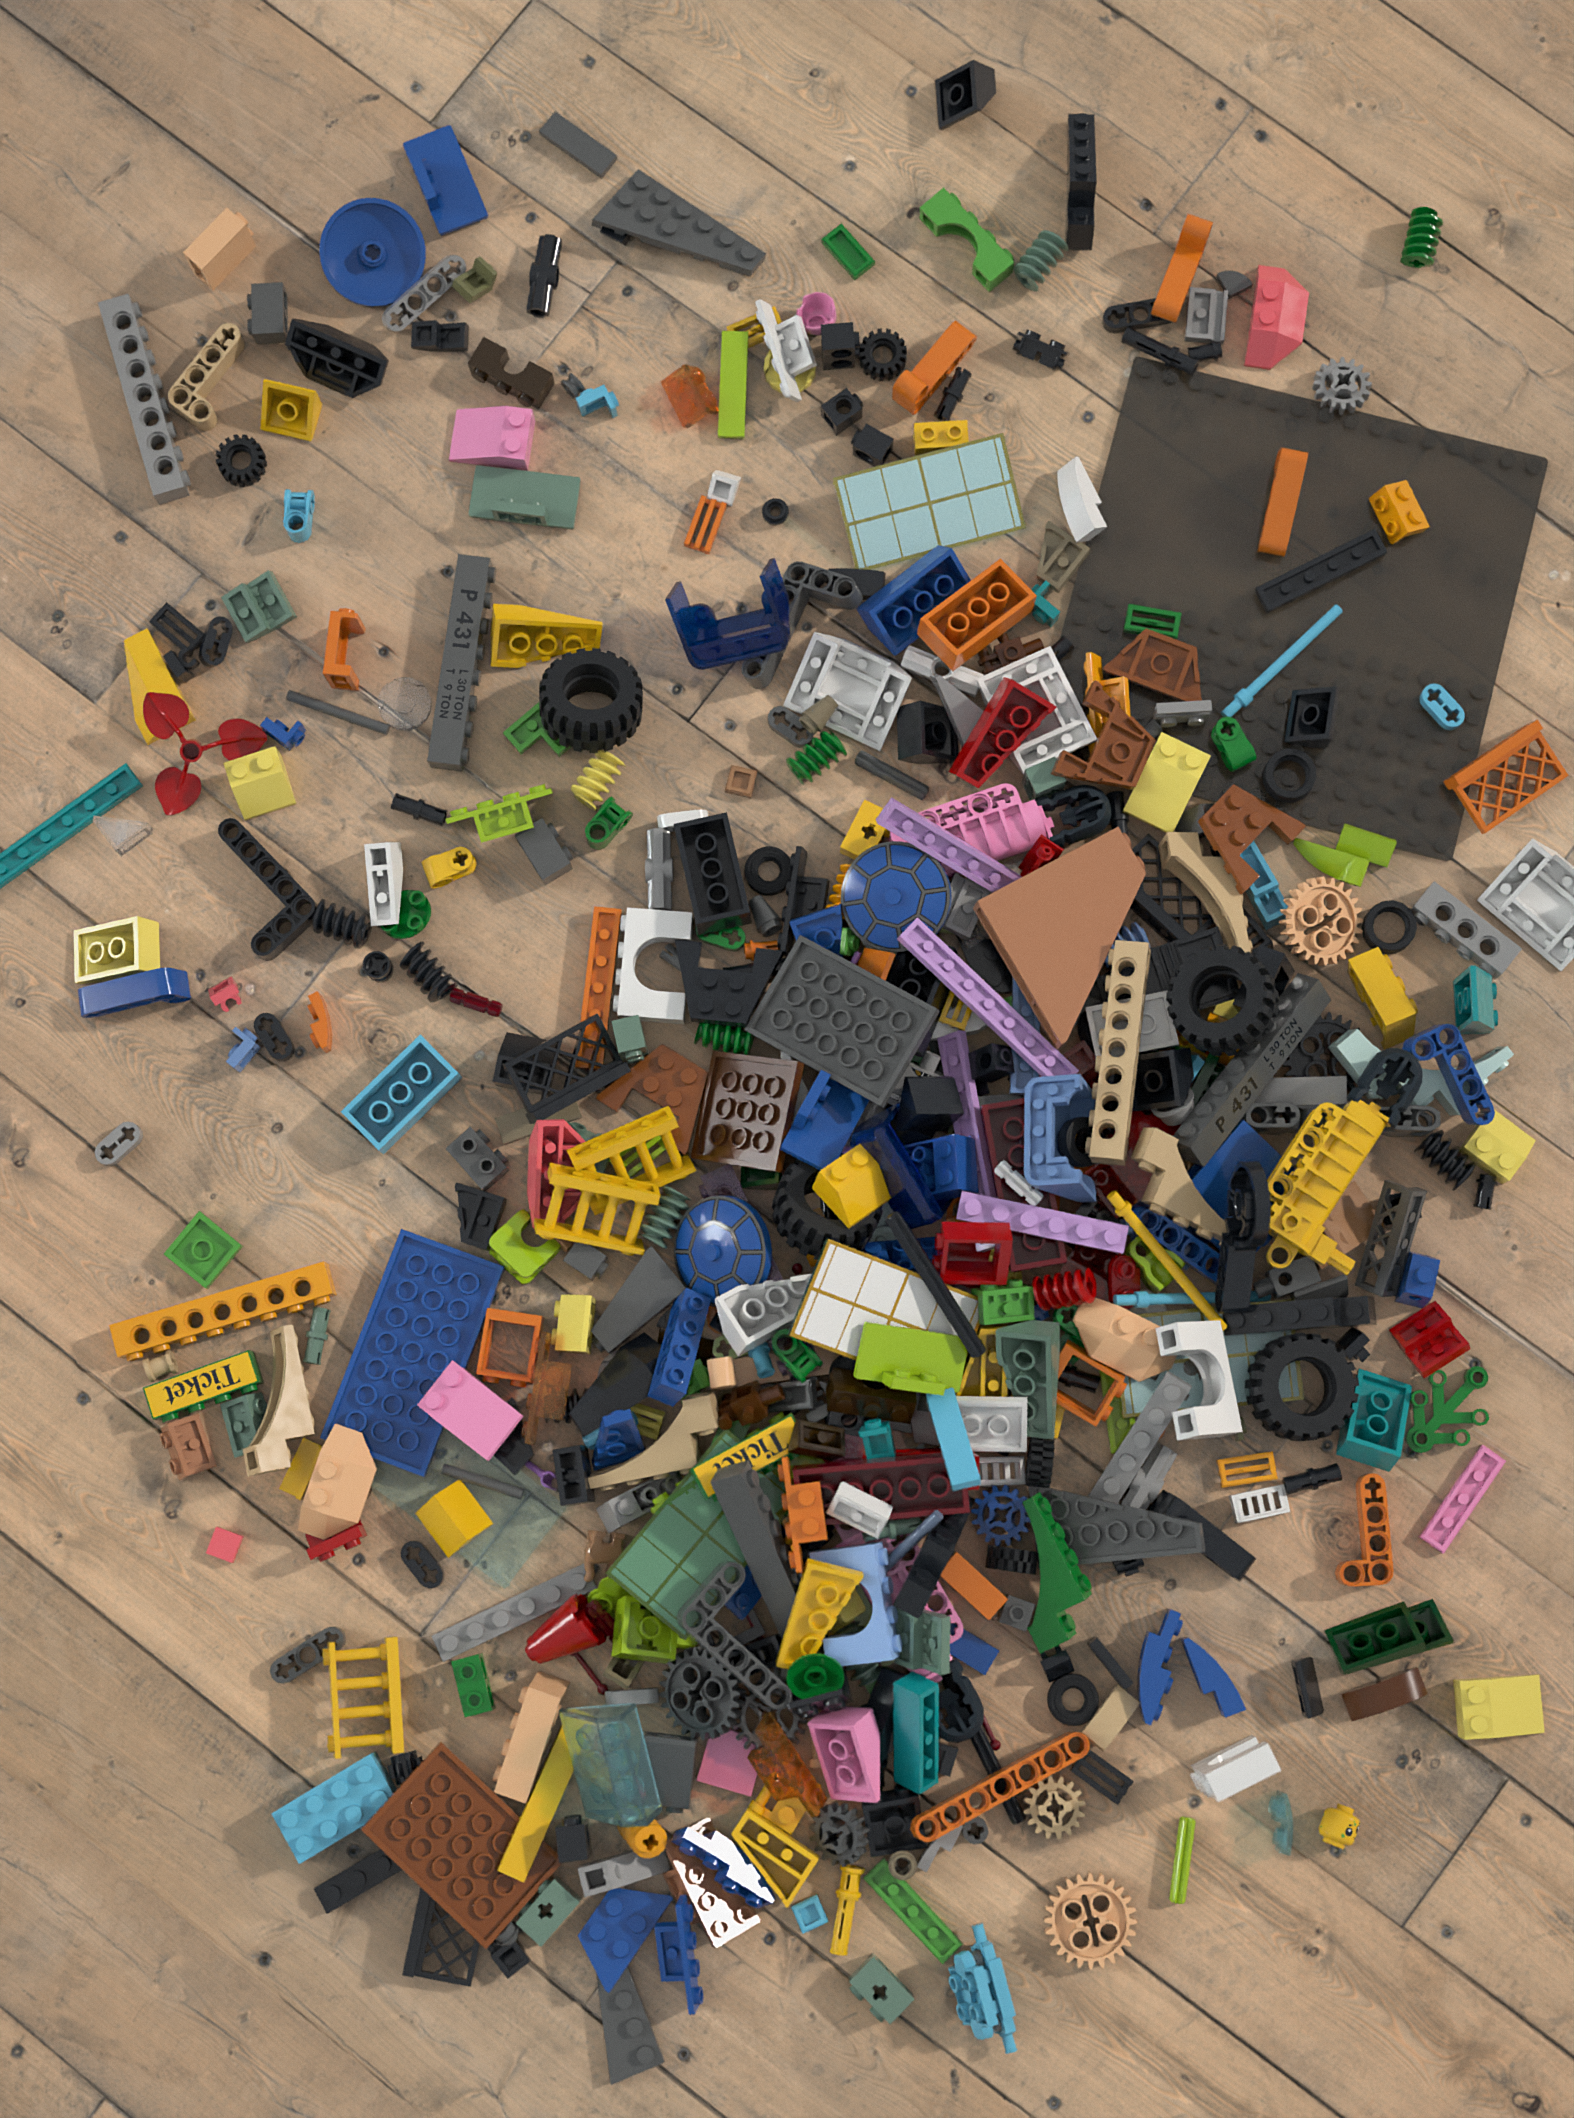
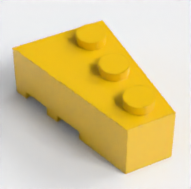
M1376 947L1348 959L1347 972L1361 1002L1366 1003L1373 1015L1370 1018L1372 1026L1378 1025L1383 1034V1041L1380 1043L1385 1050L1404 1042L1414 1035L1418 1008L1412 998L1408 999L1404 992L1406 989L1402 979L1394 975L1392 962L1388 955H1383L1379 947Z
M979 1325L977 1335L986 1347V1351L977 1358H973L968 1354L960 1391L958 1393L955 1392L956 1396L1007 1397L1008 1388L1005 1382L1007 1378L1002 1365L999 1366L996 1358V1330L1008 1325Z
M747 1807L732 1830L731 1835L780 1897L786 1908H788L819 1860V1855Z

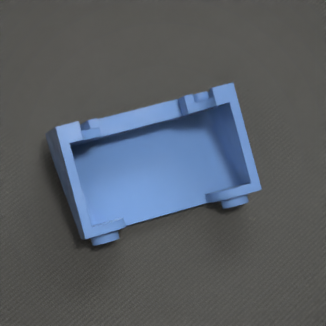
M1080 1074L1036 1077L1026 1085L1024 1176L1027 1182L1034 1188L1076 1202H1096L1095 1182L1088 1175L1082 1174L1080 1169H1074V1166L1069 1164L1068 1158L1066 1156L1062 1157L1058 1147V1135L1063 1124L1076 1117L1089 1118L1090 1110H1095L1096 1100L1092 1099V1089Z

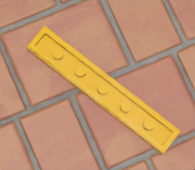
M568 1709L497 1871L523 1883L525 1882L595 1720Z

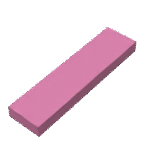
M1480 1445L1419 1535V1538L1444 1554L1506 1460L1486 1446Z

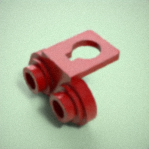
M1119 1254L1113 1257L1109 1263L1110 1303H1113L1114 1295L1133 1294L1135 1291H1140V1267H1136L1135 1261L1130 1256ZM1121 1306V1307H1123V1308L1129 1310V1309L1132 1308L1133 1306Z

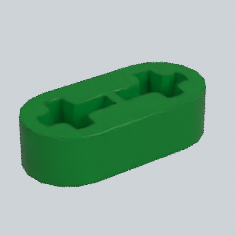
M739 926L717 931L719 932L718 935L709 933L708 937H705L704 934L698 935L697 927H695L698 939L715 947L735 952L742 949L744 943H746L745 933ZM733 932H737L738 938L741 941H735L734 945H730L728 938L722 937L723 934L732 936Z

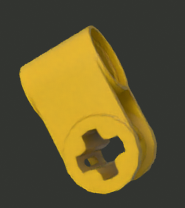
M460 846L447 852L430 856L423 860L421 864L430 888L436 889L472 874L476 869L477 861L467 848ZM461 857L466 858L464 866H460L459 864L461 862Z

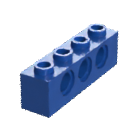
M685 1288L673 1301L648 1397L673 1407L686 1394L711 1301L710 1297Z

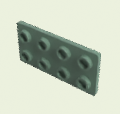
M477 465L474 473L469 516L471 518L572 530L575 525L581 480L579 477Z

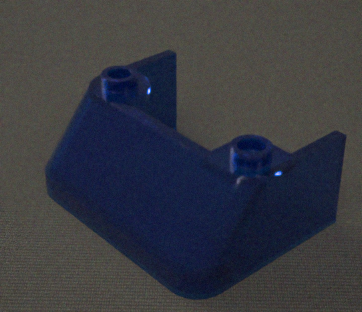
M775 558L769 559L759 576L764 588L761 596L764 609L717 620L710 606L703 603L690 605L682 582L675 583L665 601L688 661L694 668L700 670L777 653L786 648L790 641L789 596Z
M897 1103L862 1122L852 1134L850 1146L853 1149L858 1144H861L879 1163L891 1197L888 1201L889 1206L893 1212L899 1211L910 1229H914L940 1220L954 1198L935 1200L890 1125L891 1120L899 1111L900 1105Z

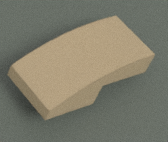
M1119 1685L1115 1686L1081 1733L1086 1735L1088 1740L1103 1752L1126 1724L1140 1702Z

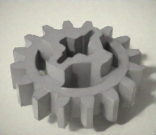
M1341 357L1339 363H1336L1333 358L1330 359L1328 366L1323 363L1320 370L1315 374V381L1312 386V390L1316 391L1314 398L1322 399L1320 407L1330 406V413L1335 409H1339L1340 415H1343L1345 409H1348L1351 414L1354 413L1356 406L1361 409L1364 402L1369 398V391L1372 386V382L1368 381L1369 372L1362 373L1364 365L1354 366V359L1349 363H1345L1344 357Z

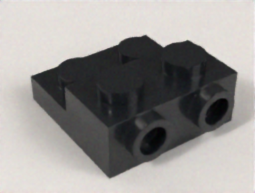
M896 1784L893 1790L883 1791L880 1788V1800L877 1803L861 1802L865 1826L869 1828L867 1838L870 1840L868 1844L871 1857L894 1854L898 1851L927 1848V1843L915 1838L910 1829L913 1818L922 1813L917 1793L900 1784ZM922 1821L919 1825V1832L922 1836H925Z

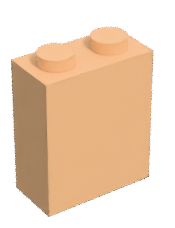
M228 208L183 252L194 275L211 290H214L256 247L252 238L254 234L247 227L248 221L239 212L234 214Z

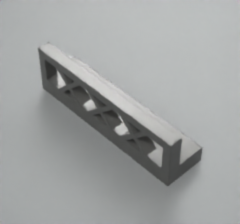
M1384 1180L1355 1286L1381 1297L1397 1296L1426 1197V1190L1419 1187H1405L1390 1180ZM1391 1189L1402 1193L1399 1204L1392 1207L1389 1200ZM1389 1215L1393 1225L1391 1231L1385 1234L1381 1224L1383 1218ZM1382 1242L1385 1253L1383 1258L1378 1260L1374 1249L1377 1243ZM1374 1268L1377 1274L1375 1286L1365 1282L1368 1270Z

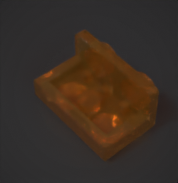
M686 364L663 379L661 384L682 426L689 428L707 414L716 415L719 413V409L716 405L717 399L715 395L708 389L705 383L706 377L702 370Z

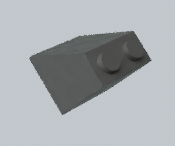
M641 1731L638 1736L632 1802L638 1803V1808L655 1810V1805L666 1806V1811L671 1813H683V1809L690 1808L698 1738L691 1739V1736Z

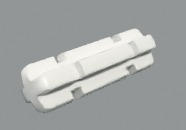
M1001 1161L994 1172L1001 1179L1005 1178V1182L1021 1197L1024 1195L1026 1197L1025 1200L1030 1205L1036 1206L1043 1198V1194L1036 1188L1033 1189L1021 1174L1011 1169L1012 1166L1006 1161Z

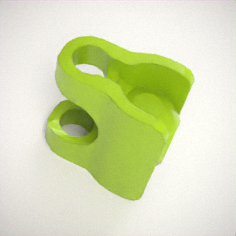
M525 1209L518 1211L489 1240V1246L491 1247L489 1254L501 1266H504V1269L522 1285L529 1284L561 1249V1245L555 1239L548 1240L538 1247L528 1246L524 1243L521 1233L531 1220V1216Z
M1139 1236L1125 1248V1255L1132 1257L1136 1267H1140V1278L1144 1285L1153 1293H1159L1174 1279ZM1136 1246L1144 1249L1145 1257L1137 1254ZM1165 1249L1179 1268L1182 1269L1185 1266L1184 1261L1172 1251Z

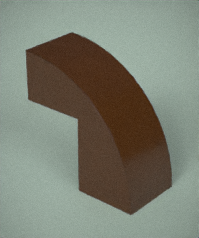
M1418 1667L1396 1672L1375 1683L1355 1687L1341 1695L1351 1721H1356L1400 1707L1424 1697L1428 1693Z

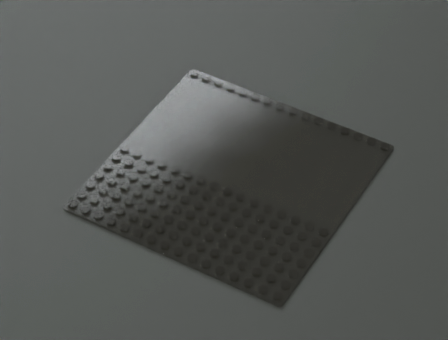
M1136 357L1132 364L1098 493L1102 503L1097 507L1107 528L1090 541L1085 542V545L1090 548V554L1079 566L1061 637L1065 635L1075 648L1068 652L1059 661V664L1085 716L1087 717L1089 714V708L1082 704L1085 698V690L1088 687L1087 676L1084 672L1086 653L1093 652L1102 658L1103 671L1107 663L1136 639L1138 634L1123 632L1128 604L1180 612L1182 614L1177 640L1197 647L1202 700H1211L1212 712H1210L1208 720L1204 721L1202 725L1190 726L1187 722L1177 723L1173 727H1161L1163 733L1211 755L1191 796L1216 802L1234 784L1306 826L1341 834L1345 823L1397 840L1395 849L1446 862L1450 861L1454 855L1465 807L1454 790H1448L1443 781L1475 760L1478 755L1548 460L1545 457L1356 410L1352 414L1348 409L1344 410L1343 415H1340L1339 409H1335L1330 413V406L1326 405L1322 408L1320 407V401L1199 371L1190 376L1188 373L1173 366L1171 368L1165 366L1163 362ZM1281 447L1308 452L1301 490L1284 557L1258 552L1259 540L1275 474L1274 466L1278 450ZM1407 480L1430 527L1424 532L1406 536L1396 544H1390L1369 501V497L1384 485ZM1373 529L1377 531L1388 551L1385 556L1268 614L1266 613L1255 593L1256 587ZM1335 604L1338 605L1343 612L1258 691L1248 706L1245 708L1241 707L1232 716V718L1237 720L1246 738L1252 744L1257 759L1234 772H1230L1211 738L1213 727L1223 718L1221 711L1235 699L1234 695L1242 688L1246 689ZM1132 613V616L1169 623H1174L1175 621L1173 619ZM1131 623V624H1130V625H1135V626H1141V627H1147V628H1152V629H1158V630H1164V631L1173 632V630H1170V629L1152 627V626L1141 625V624H1135V623ZM1103 672V680L1117 678ZM1128 681L1130 716H1133L1142 727L1150 719H1153L1152 713L1156 703L1182 702ZM1434 683L1441 685L1462 707L1465 718L1457 729L1445 730L1423 708L1419 698L1427 685ZM1338 686L1340 691L1332 741L1326 750L1285 743L1292 690ZM1436 692L1434 694L1429 693L1427 699L1430 702L1435 700L1438 703L1436 699L1439 695ZM1447 712L1448 715L1445 719L1448 722L1451 720L1455 721L1456 713L1449 714ZM1221 729V733H1222V734L1227 733V734L1229 735V734H1230V730H1229V729H1227V730ZM1159 734L1157 737L1154 738V739L1156 740V742H1157V740H1158L1160 734ZM1087 745L1071 754L1087 762L1090 756L1089 746ZM1283 749H1298L1305 752L1313 760L1316 767L1317 778L1312 790L1302 800L1294 803H1283L1275 800L1267 793L1263 785V771L1268 760L1276 752ZM1283 761L1274 770L1275 783L1283 790L1295 791L1304 784L1305 771L1297 762ZM1468 785L1467 787H1465V788L1463 789V790L1465 791V793L1467 794V796H1468V792H1469L1470 785Z

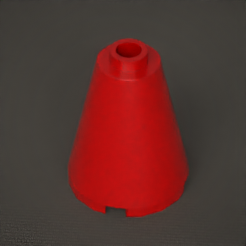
M577 1593L572 1595L526 1640L527 1646L525 1651L531 1661L542 1664L599 1646L606 1642L605 1634L593 1622L595 1619H590L585 1613L588 1599L584 1595L580 1594L577 1596Z

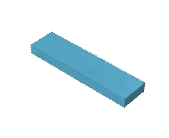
M945 1389L944 1396L926 1393V1401L952 1490L981 1485L980 1475L954 1389Z

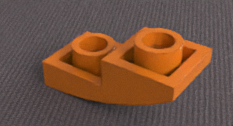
M317 991L308 996L311 1004L307 1005L314 1020L319 1018L317 1022L310 1025L313 1033L309 1035L316 1049L321 1047L325 1053H328L332 1047L331 1021L326 1003L322 995Z

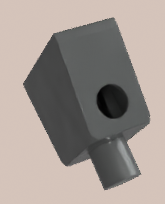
M1305 1256L1292 1261L1287 1267L1282 1269L1274 1268L1265 1273L1266 1278L1254 1282L1253 1287L1259 1299L1273 1294L1274 1298L1277 1299L1317 1284L1322 1280L1314 1261ZM1285 1276L1288 1284L1282 1286L1278 1278Z

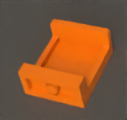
M340 608L339 611H330L323 675L332 689L358 691L359 679L352 666L345 664L349 634H365V627L359 615L354 610Z

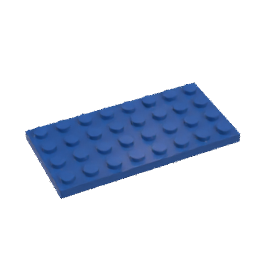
M401 1229L320 1438L326 1440L334 1424L354 1429L363 1433L372 1458L426 1477L444 1426L433 1419L417 1404L452 1360L464 1369H467L485 1322L487 1308L491 1307L504 1273V1266Z

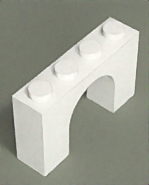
M627 907L626 915L621 916L620 931L625 932L624 942H619L618 958H622V968H617L615 981L616 985H620L619 996L614 995L613 1012H617L619 1019L639 1015L640 1020L645 1022L684 1025L686 994L655 991L645 987L635 975V963L639 954L646 947L654 943H675V940L692 941L694 920L692 912Z
M1221 1321L1176 1322L1155 1328L1161 1356L1182 1355L1188 1357L1197 1366L1203 1380L1204 1394L1201 1404L1197 1407L1172 1412L1177 1441L1223 1437L1243 1432Z
M1251 1735L1191 1765L1194 1773L1190 1774L1197 1790H1200L1201 1793L1203 1792L1208 1798L1212 1797L1217 1802H1220L1280 1772L1281 1769L1268 1743L1264 1741L1258 1743L1256 1737Z

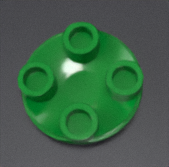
M401 891L399 924L380 925L382 930L388 936L396 939H407L417 935L426 927L430 920L431 905L429 900L421 891Z

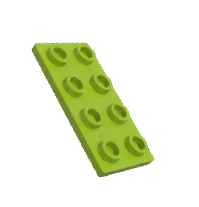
M545 784L529 788L530 794L520 796L518 791L502 796L503 802L494 804L493 799L477 803V809L468 811L467 807L450 811L451 817L446 818V823L449 824L474 817L481 843L534 828L526 801L552 794L553 790L552 787L546 789Z
M864 1322L853 1375L857 1379L882 1382L892 1389L944 1396V1391L948 1388H953L956 1393L960 1391L968 1351L958 1335Z

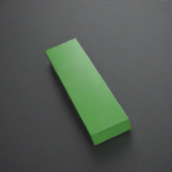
M884 1857L863 1877L942 1964L963 1945V1942L905 1880H898L891 1875L888 1861Z

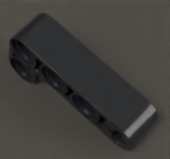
M1162 1490L1148 1509L1149 1511L1202 1523L1206 1552L1201 1554L1238 1582L1242 1580L1256 1560L1253 1555L1192 1507L1165 1490Z

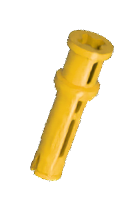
M840 1864L839 1869L842 1871L840 1886L836 1888L835 1893L839 1900L829 1952L835 1955L847 1956L855 1901H858L861 1897L859 1886L861 1874L865 1873V1868L852 1864L842 1867Z

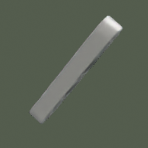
M447 255L384 311L382 315L384 326L391 331H401L452 286L455 278L465 273L466 263L464 259L457 255ZM449 261L458 262L456 266L457 273L449 272L445 277L438 273L439 269L445 273L450 268ZM431 277H437L440 281V288L436 292H431L427 287V282ZM412 294H417L421 299L420 307L415 310L411 309L408 305V298ZM402 304L404 310L410 313V316L402 314L398 318L399 325L390 324L392 320L390 314H399L403 310L399 307Z

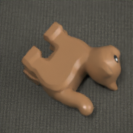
M588 1530V1542L584 1550V1567L586 1571L584 1580L586 1582H591L594 1579L595 1564L607 1563L605 1573L623 1552L622 1542L626 1534L611 1532L609 1542L605 1543L603 1538L606 1537L607 1532Z

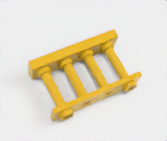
M669 1106L566 1150L576 1171L584 1169L597 1172L594 1164L610 1158L616 1175L630 1179L620 1153L635 1147L645 1173L632 1179L658 1184V1188L675 1180L684 1179L689 1174L696 1172L695 1166L688 1154L682 1157L679 1154L671 1133L673 1129L679 1126ZM661 1136L671 1162L655 1168L645 1142L654 1137ZM596 1193L592 1196L590 1207L594 1215L605 1212L609 1198L607 1195ZM628 1199L619 1200L618 1205L623 1204V1203H625V1202H627V1201H629V1200H628Z
M555 1163L549 1164L547 1174L549 1184L554 1186L546 1219H534L535 1234L548 1240L558 1238L619 1250L621 1253L629 1256L635 1254L644 1255L643 1241L637 1238L646 1206L649 1204L658 1205L661 1195L658 1184L584 1169L576 1171L574 1167ZM568 1188L581 1191L572 1225L556 1222L564 1192ZM596 1193L609 1197L599 1230L583 1227L592 1195ZM622 1199L635 1202L626 1236L610 1233L619 1200Z
M384 1637V1643L380 1644L379 1647L335 1650V1642H327L328 1648L323 1649V1665L329 1666L332 1735H327L328 1753H333L335 1759H341V1749L385 1745L386 1748L390 1747V1751L393 1754L404 1753L398 1637ZM380 1658L381 1661L386 1663V1672H381L380 1676L337 1679L336 1662ZM382 1687V1690L387 1689L388 1701H383V1704L338 1708L337 1691ZM384 1716V1719L389 1718V1730H385L384 1733L340 1737L339 1720Z

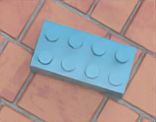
M420 1034L341 1113L382 1154H385L462 1079V1076Z
M375 1751L271 1814L295 1858L301 1864L362 1827L397 1788Z

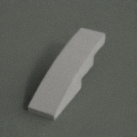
M1347 1076L1272 1078L1253 1104L1259 1102H1286L1294 1105L1347 1104Z

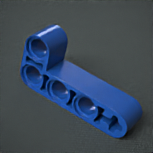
M174 968L153 969L78 989L80 1012L83 1018L99 1017L160 1001L180 1003L191 1000L187 972Z
M1452 1024L1435 1025L1405 1040L1402 1049L1411 1053L1418 1061L1435 1058L1465 1123L1469 1125H1486L1493 1120L1495 1115L1494 1107L1456 1026ZM1442 1030L1447 1033V1041L1444 1044L1439 1038ZM1418 1041L1423 1045V1052L1420 1056L1415 1051V1045ZM1454 1055L1459 1061L1456 1069L1451 1065V1059ZM1464 1081H1468L1470 1084L1468 1094H1465L1462 1088ZM1478 1108H1479V1109H1480V1112L1477 1114V1117H1476V1116H1475V1113L1478 1112Z

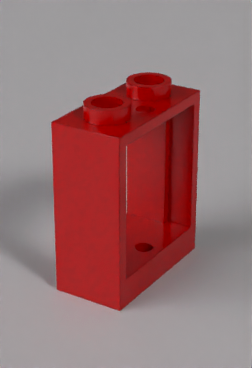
M942 1222L940 1233L935 1235V1249L938 1250V1254L933 1255L932 1264L944 1283L1006 1285L1013 1242L1010 1224L994 1222ZM949 1243H995L993 1262L947 1261Z

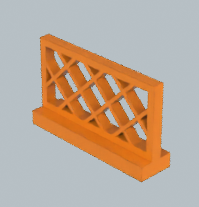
M1538 719L1524 725L1443 781L1448 790H1454L1482 834L1487 833L1569 776L1540 732L1543 727ZM1536 740L1541 748L1540 757L1528 755L1529 744ZM1509 757L1521 758L1519 772L1507 769ZM1527 760L1539 762L1537 776L1525 773ZM1544 764L1551 765L1558 776L1552 780L1543 778ZM1490 770L1500 772L1498 786L1486 784L1487 774ZM1506 774L1518 777L1516 790L1504 788ZM1524 778L1536 781L1532 794L1522 792ZM1468 785L1479 787L1477 800L1469 799L1463 789ZM1485 788L1497 791L1495 805L1483 802ZM1503 793L1515 795L1512 808L1501 806ZM1482 807L1494 810L1493 820L1487 825L1481 817Z

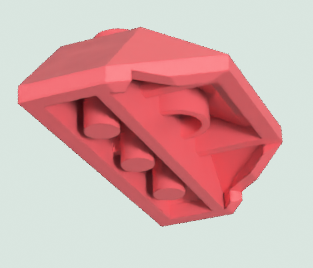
M1258 265L1244 366L1271 370L1278 362L1302 345L1309 292L1284 268Z
M564 1119L537 1120L529 1138L527 1197L529 1209L531 1208L530 1216L533 1229L535 1218L546 1219L554 1186L549 1184L547 1174L549 1164L555 1163L574 1167L566 1150L586 1142ZM573 1188L565 1190L556 1222L565 1223V1220L576 1210L581 1196L580 1190Z

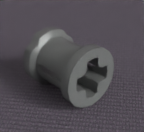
M977 1816L963 1824L962 1833L969 1843L980 1844L988 1836V1826L984 1819ZM976 1822L978 1827L983 1826V1829L979 1830V1836L974 1837L972 1833H967V1830L971 1829V1823Z

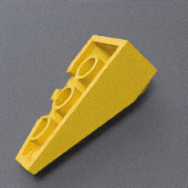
M493 604L490 627L491 667L519 668L526 666V663L537 660L545 662L551 660L550 657L563 655L568 652L573 654L577 652V649L585 648V651H591L592 648L599 649L603 624L595 620L522 605Z
M146 628L125 639L124 647L135 722L146 743L149 745L160 738L154 736L146 726L143 716L145 695L148 692L168 693L180 697L186 704L187 702L149 629ZM189 706V720L186 725L196 721Z

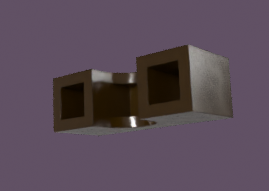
M483 337L468 362L470 372L472 373L471 376L481 383L489 382L503 395L511 394L517 397V400L526 407L534 406L540 409L555 384L553 373L531 361L528 362L525 369L520 373L510 374L506 372L504 367L509 360L507 349Z
M832 1368L826 1386L827 1411L910 1424L917 1405L916 1392L892 1389L887 1385H884L883 1389H873L866 1386L861 1379L855 1378L853 1370Z

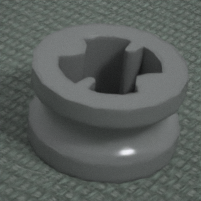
M572 373L568 374L567 380L560 382L564 390L574 400L579 397V393L586 390L581 381Z

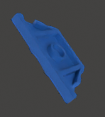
M621 1888L609 1890L578 1934V1938L607 1993L611 1992L672 1902L673 1898L670 1895Z

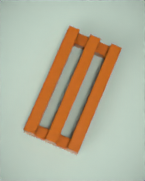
M701 495L684 541V547L710 554L727 508V503H719L715 499L711 498L710 500L706 496ZM707 505L709 507L696 542L692 543L704 507ZM714 508L719 509L706 546H702L701 544Z

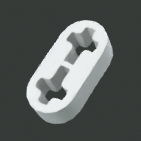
M690 810L657 816L658 828L670 829L671 832H675V823L707 817L708 811Z

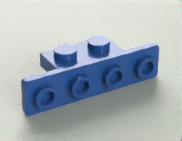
M687 1894L680 1895L675 1906L677 1921L657 1922L654 1929L661 1982L685 1981L689 2015H695L699 2005L703 2003V1989L701 1986L698 1987L697 1977L700 1975V1963L694 1956L697 1939L696 1933L691 1931L690 1922L693 1920L692 1904H688Z

